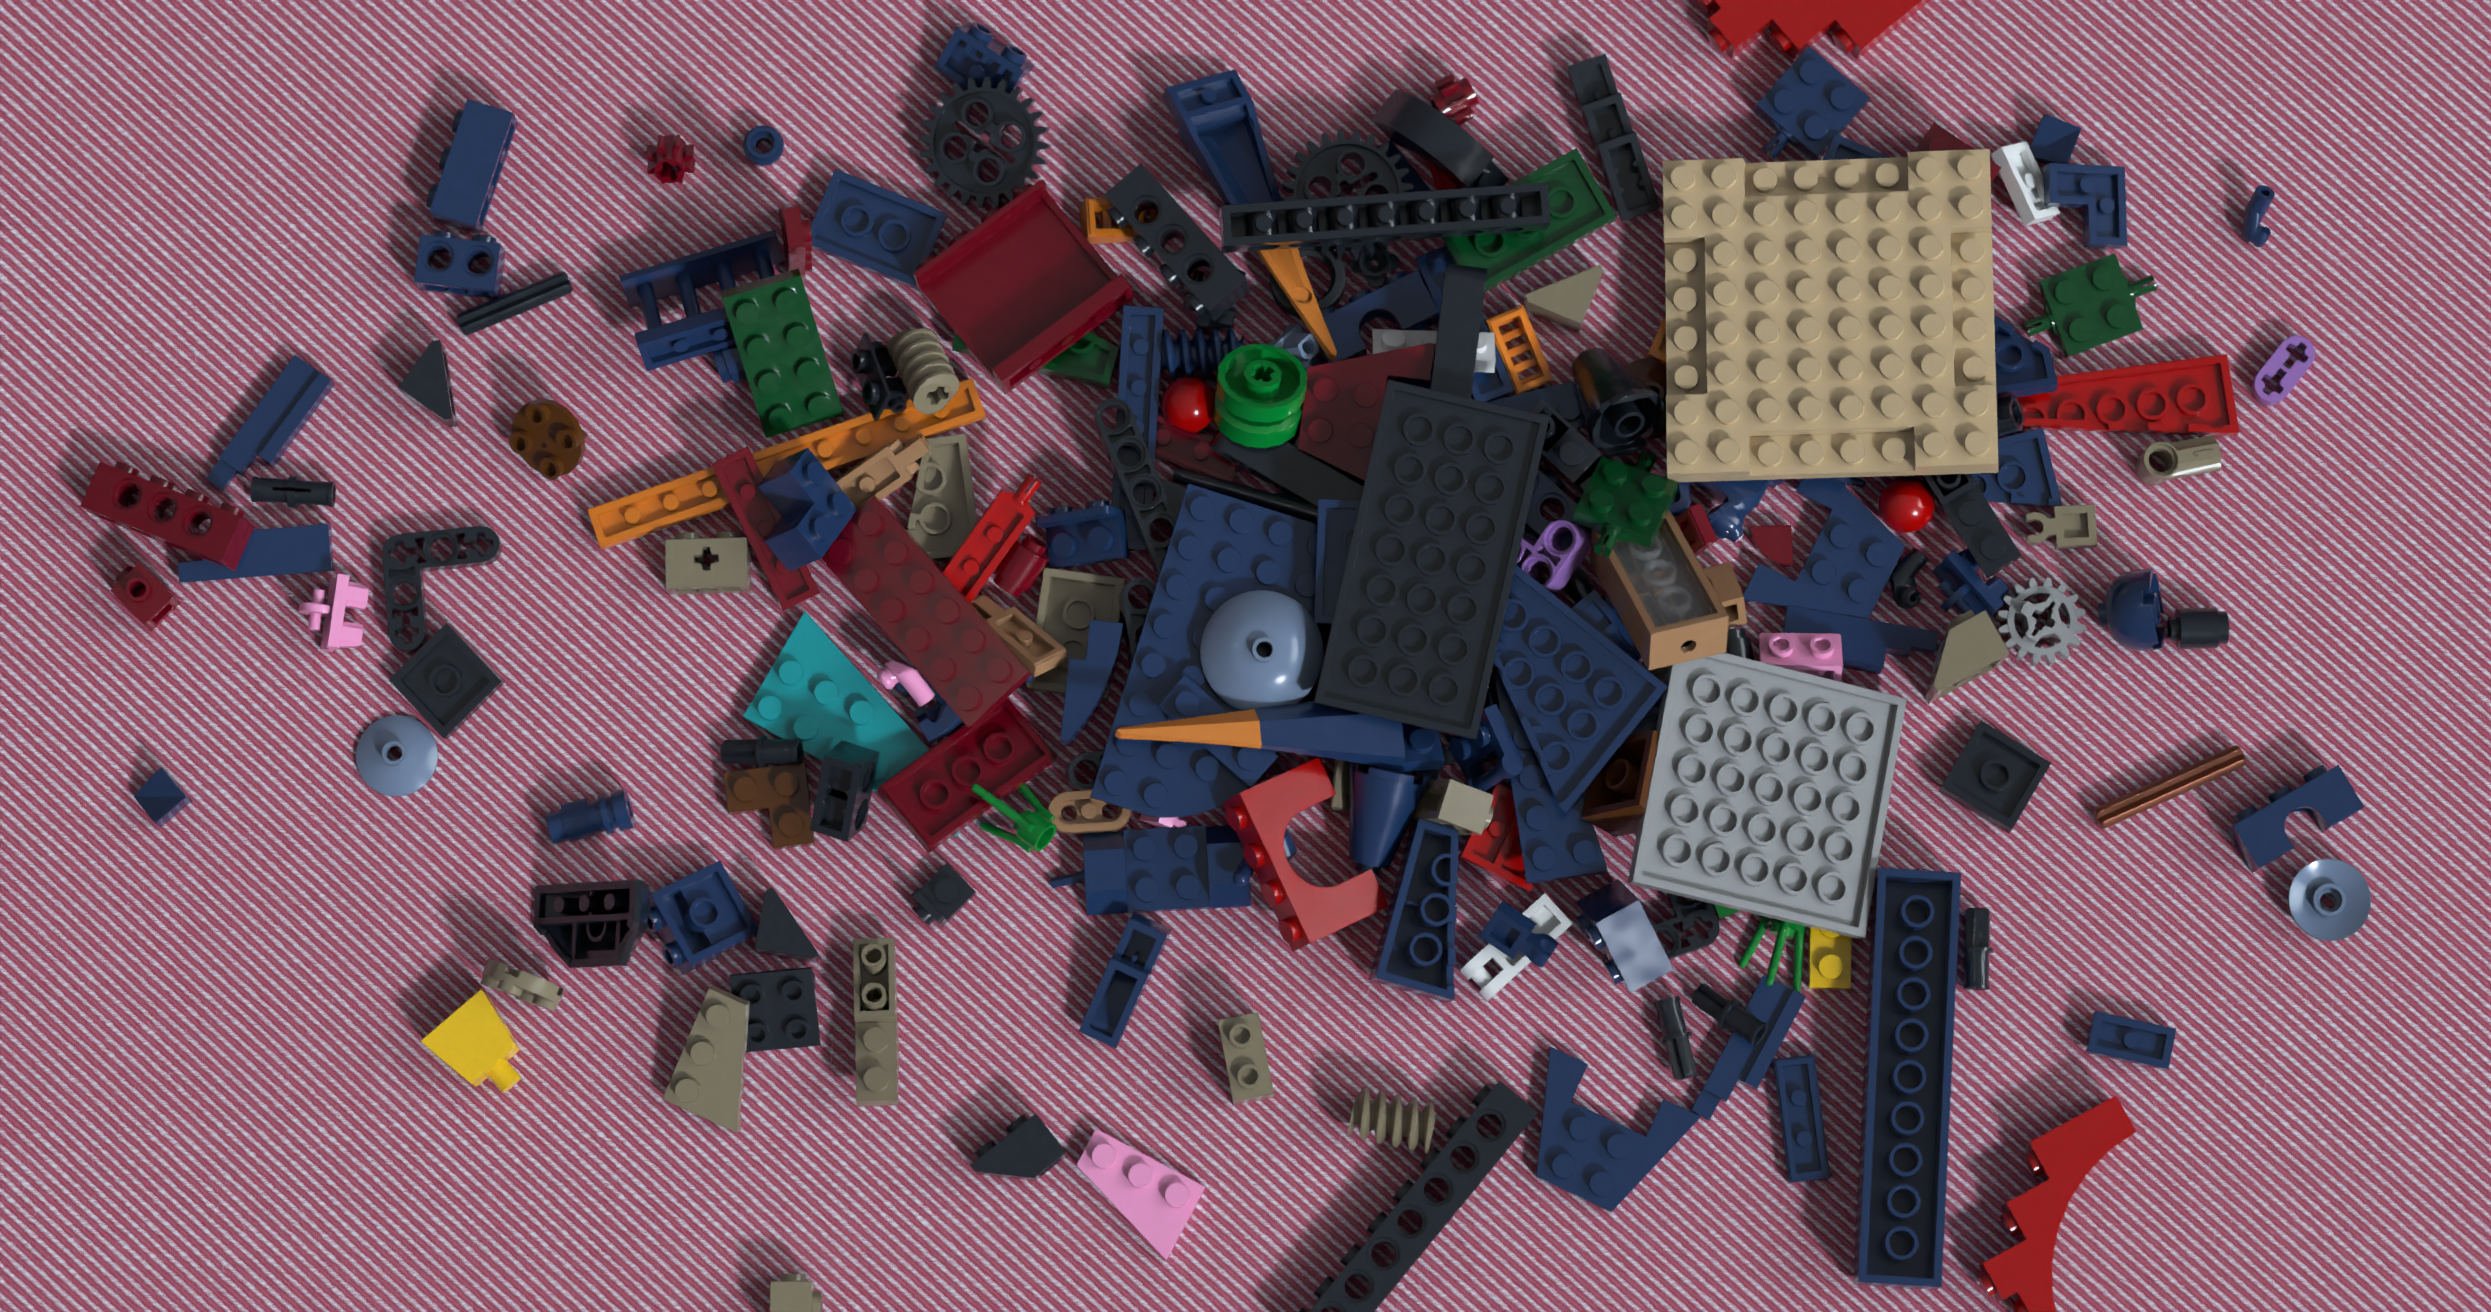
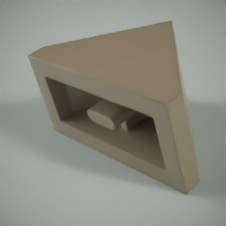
M1595 266L1525 294L1523 304L1526 311L1579 332L1601 282L1603 274L1601 266Z

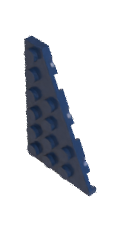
M1516 565L1494 664L1558 805L1567 813L1662 697L1668 686Z

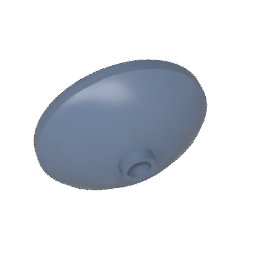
M1266 590L1242 593L1222 604L1206 624L1200 643L1201 667L1209 686L1224 702L1241 711L1298 703L1315 685L1321 672L1324 657L1322 636L1311 614L1300 603L1289 596ZM1264 642L1270 645L1271 655L1269 657L1263 658L1257 654L1256 647L1259 643Z

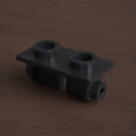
M863 333L857 348L851 354L850 364L862 388L863 400L869 406L874 421H878L883 410L891 409L894 413L904 411L907 407L908 396L900 377H887L895 376L897 373L892 358L889 356L887 345H883L881 341L871 343L868 333Z

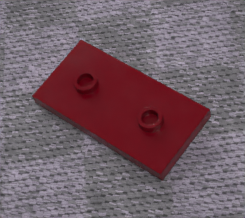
M1007 698L974 730L963 725L881 784L877 789V793L923 848L930 853L993 807L972 791L971 786L973 784H978L999 800H1003L1055 762L1057 755Z

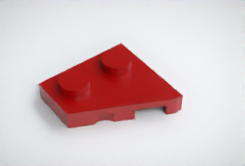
M1497 783L1489 793L1494 795L1491 804L1494 812L1489 826L1483 830L1481 835H1468L1458 857L1528 893L1531 892L1533 884H1526L1512 792L1507 787Z

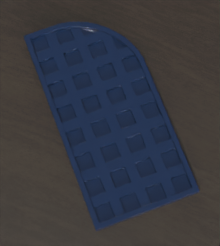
M1187 485L1090 798L1150 817L1180 818L1213 810L1222 806V802L1248 788L1247 785L1199 743L1119 739L1115 736L1116 730L1121 727L1171 721L1172 719L1157 706L1184 675L1191 679L1228 713L1241 711L1219 698L1211 689L1203 674L1200 661V643L1205 626L1214 612L1226 601L1239 594L1257 590L1274 591L1289 596L1300 603L1314 618L1317 524L1195 485ZM1262 642L1257 645L1256 651L1260 657L1266 658L1271 655L1269 644Z

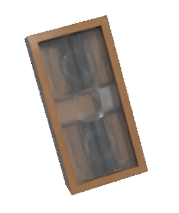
M1668 510L1650 548L1633 542L1616 541L1610 556L1603 557L1604 549L1599 556L1594 551V546L1601 535L1592 529L1590 563L1648 670L1726 653L1729 615L1670 510Z

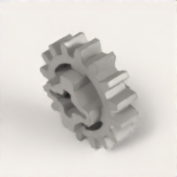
M2033 577L2027 581V590H2024L2019 584L2012 588L2015 599L2005 595L2002 603L2008 610L1998 611L1996 614V618L2004 621L2005 625L1998 628L1997 631L1999 635L2008 636L2009 640L2005 643L2007 649L2013 647L2018 649L2015 660L2020 661L2025 655L2031 656V666L2035 667L2040 658H2044L2049 667L2055 663V654H2058L2063 660L2070 656L2067 645L2076 649L2080 645L2081 641L2074 634L2084 633L2086 630V625L2077 622V619L2084 616L2086 612L2085 609L2074 608L2073 604L2079 598L2077 594L2069 597L2064 594L2067 584L2062 583L2057 589L2052 588L2051 578L2047 577L2042 586H2038ZM2035 596L2047 597L2045 602L2037 604L2024 601ZM2060 606L2066 614L2068 626L2060 619L2058 611ZM2049 608L2050 611L2046 616L2047 620L2045 623L2047 626H2044L2033 636L2032 633L2036 628L2035 624L2037 621L2035 618H2038ZM2014 618L2022 624L2024 633L2022 638L2017 633ZM2044 640L2058 643L2048 648L2035 647L2037 642Z

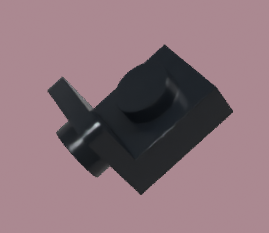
M946 863L919 891L916 889L911 894L912 899L917 903L912 907V910L928 926L935 921L942 928L977 893Z

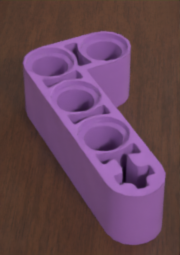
M1557 520L1550 523L1537 542L1523 533L1516 565L1541 584L1538 574L1540 569L1547 564L1550 569V576L1541 585L1552 594L1560 592L1587 555L1591 547L1590 534L1585 527L1565 520ZM1570 530L1573 535V542L1568 549L1564 550L1561 545V539Z

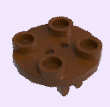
M540 398L526 403L516 413L512 424L513 433L509 436V445L515 453L520 454L531 468L540 472L545 478L554 480L562 475L569 474L582 462L585 453V438L588 436V433L581 428L578 420L566 407L554 400Z

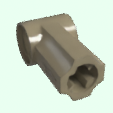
M2214 435L2172 443L2156 442L2151 444L2137 458L2135 463L2136 474L2142 482L2148 485H2159L2166 480L2220 471L2222 456L2219 443ZM2150 455H2157L2164 460L2166 465L2165 472H2157L2150 466Z

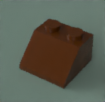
M1650 730L1630 735L1586 789L1581 814L1582 819L1614 837L1637 832L1639 818L1645 814L1659 732Z

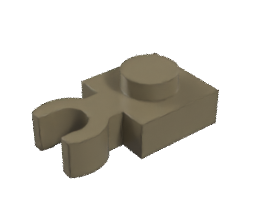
M2095 504L2054 506L2052 508V518H2047L2040 512H2031L2024 517L2025 523L2036 522L2041 527L2039 535H2028L2025 538L2026 543L2029 545H2038L2047 538L2054 537L2055 549L2097 546Z

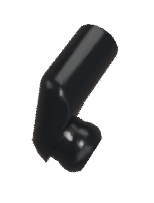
M1916 548L1911 549L1896 566L1889 578L1892 598L1901 608H1914L1921 601V593L1917 592L1915 575L1928 562V559Z

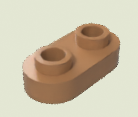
M1092 790L1060 793L1053 798L1048 809L1050 813L1055 815L1052 823L1056 825V830L1064 834L1118 831L1129 821L1131 811L1117 807L1118 814L1112 819L1104 817L1102 814L1103 808L1111 804L1090 798ZM1067 807H1073L1077 811V816L1072 821H1066L1061 816L1062 811Z

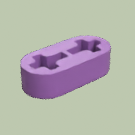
M2294 335L2285 339L2254 377L2251 383L2253 397L2259 403L2266 406H2273L2284 400L2312 365L2315 359L2313 344L2303 336ZM2298 346L2303 350L2301 358L2305 362L2303 363L2298 360L2288 369L2283 365L2290 355L2286 348L2294 350ZM2278 372L2283 376L2276 387L2280 394L2274 391L2269 395L2263 392L2265 384L2261 379L2269 381Z

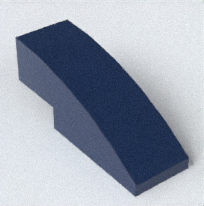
M1090 620L1086 660L1069 659L1060 738L1062 746H1071L1086 728L1104 698L1119 658L1124 632L1123 623Z
M1134 912L1126 925L1114 955L1108 963L1079 1032L1115 1049L1117 1048L1172 931L1171 928Z

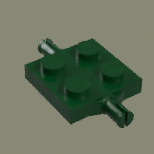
M2115 253L2037 282L2044 300V314L2023 321V328L2026 329L2039 324V326L2025 331L2027 337L2050 329L2058 338L2065 358L2143 330V326L2136 310V298L2157 291L2156 283L2141 288L2143 285L2152 283L2155 279L2152 275L2129 283V280L2122 273Z
M1642 451L1634 467L1603 456L1601 457L1573 516L1574 523L1589 527L1601 535L1594 546V551L1599 556L1603 549V557L1610 556L1616 541L1633 542L1648 548L1651 547L1677 494L1679 484L1677 481L1650 472L1657 460L1653 452H1650L1647 459L1648 451Z

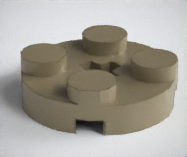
M491 959L487 960L480 982L482 985L497 991H504L515 995V998L536 1007L540 1006L555 1012L557 1005L560 1004L565 989L552 982L522 970L519 971L513 968L510 970L508 965Z

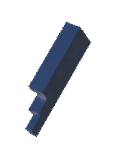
M294 355L220 455V460L206 479L224 492L236 474L239 472L244 475L257 456L274 467L334 387V382Z
M331 524L253 530L235 571L202 559V561L179 562V583L333 571Z
M1787 605L1782 633L1840 634L1843 668L1881 674L1884 667L1885 654L1909 658L1911 650L1935 654L1939 633L1937 631Z
M1766 975L1762 976L1745 1010L1768 1024V1031L1758 1045L1752 1046L1748 1041L1732 1032L1690 1112L1709 1121L1719 1101L1727 1102L1737 1081L1755 1091L1757 1090L1806 998L1805 995L1775 980L1771 986H1768L1765 983Z

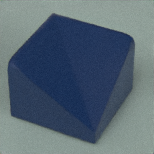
M2044 114L2030 146L2035 160L2045 165L2048 163L2068 164L2082 128Z
M162 767L134 795V798L160 828L192 802L188 795Z

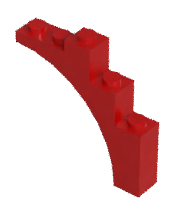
M1696 0L1705 12L1709 13L1712 11L1714 13L1709 18L1706 27L1709 31L1707 38L1720 53L1726 51L1733 58L1769 29L1772 32L1769 36L1773 44L1782 53L1788 51L1794 59L1830 30L1834 32L1832 37L1837 46L1844 53L1848 54L1851 52L1856 59H1859L1930 1Z
M2117 1096L2106 1100L2024 1145L2028 1153L2024 1154L2023 1157L2029 1170L2035 1177L2041 1175L2044 1182L2001 1205L2005 1213L2000 1215V1218L2011 1237L2018 1235L2021 1242L1979 1264L1978 1267L1982 1273L1977 1275L1978 1281L1988 1297L1994 1295L1999 1302L2013 1295L2017 1301L2012 1304L2014 1312H2056L2053 1298L2052 1261L2058 1229L2069 1201L2086 1174L2105 1154L2136 1133Z

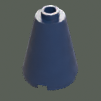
M1349 762V859L1357 862L1356 869L1364 872L1372 869L1373 873L1379 874L1380 868L1390 867L1430 781L1428 773L1421 771L1420 778L1410 775L1411 771H1397Z

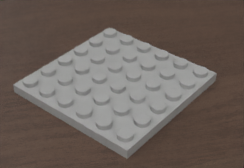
M1727 653L1668 666L1664 683L1668 688L1662 695L1656 726L1659 736L1645 814L1639 818L1628 884L1856 939L1865 938L1907 699Z

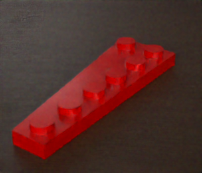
M2227 354L2056 376L2058 382L2057 391L2017 397L2024 414L2023 429L2043 428L2044 430L2235 436L2239 433Z

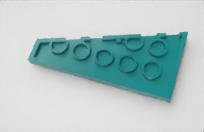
M805 611L743 715L744 719L779 739L800 738L803 742L804 753L820 762H823V756L842 740L880 752L872 789L875 793H877V789L881 784L929 751V748ZM960 831L953 835V837L957 838Z

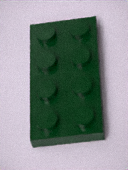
M1577 148L1510 184L1548 182L1551 224L1546 230L1441 238L1455 264L1487 268L1485 292L1616 221L1617 217Z
M799 268L720 291L765 437L768 438L844 415Z

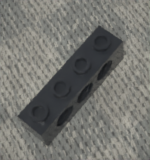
M1141 163L1104 194L1110 205V208L1106 210L1110 218L1119 228L1123 229L1127 225L1137 235L1132 239L1137 248L1147 258L1152 254L1155 255L1163 264L1158 268L1160 273L1173 287L1178 283L1183 286L1189 293L1185 300L1199 316L1206 312L1215 321L1251 290L1246 278ZM1156 209L1158 211L1154 221L1150 223L1138 221L1140 214L1144 210ZM1178 237L1185 240L1183 247L1177 252H1167L1164 250L1166 243L1172 238ZM1205 266L1211 269L1207 279L1200 282L1191 279V274L1196 268Z

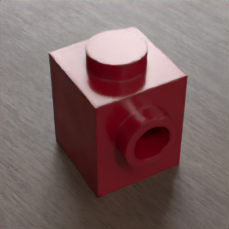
M140 562L135 567L132 565L126 567L114 580L116 586L110 590L151 631L181 603Z

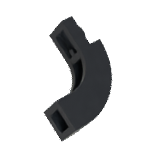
M1395 89L1371 119L1395 145L1408 149L1430 162L1448 177L1458 189L1504 186L1509 180L1491 161L1494 157L1479 142L1440 111L1411 94Z

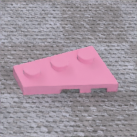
M1095 1129L1077 1163V1167L1167 1261L1203 1194L1205 1186Z

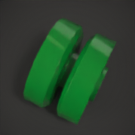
M1264 344L1238 347L1225 355L1218 366L1217 390L1214 401L1213 419L1219 431L1231 441L1256 448L1282 445L1293 438L1301 426L1303 402L1306 392L1307 373L1301 361L1289 351Z

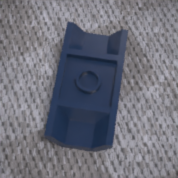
M1230 825L1136 829L1083 834L1087 916L1251 907L1250 880L1244 886H1237L1233 882V874L1242 861L1244 854L1243 845L1236 831Z

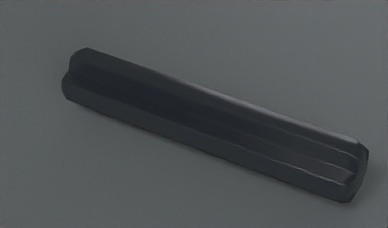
M561 271L461 312L456 316L461 332L464 335H470L570 294L573 291V287L566 272Z

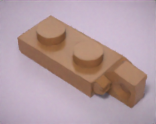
M922 433L904 445L897 438L893 442L885 444L835 479V481L858 508L856 511L858 512L873 496L882 500L912 479L913 474L920 469L916 460L928 453L931 445Z
M986 595L972 601L974 608L1030 670L1033 677L1039 676L1066 662V648L1016 607L1002 609Z

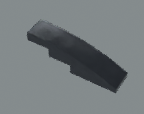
M1603 53L1565 66L1591 143L1621 221L1660 209L1637 134L1632 129L1622 95L1617 90L1606 54Z

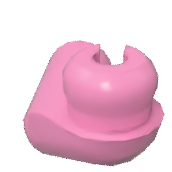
M897 661L886 662V667L877 672V678L886 689H892L899 682L919 707L925 705L936 695L916 669Z

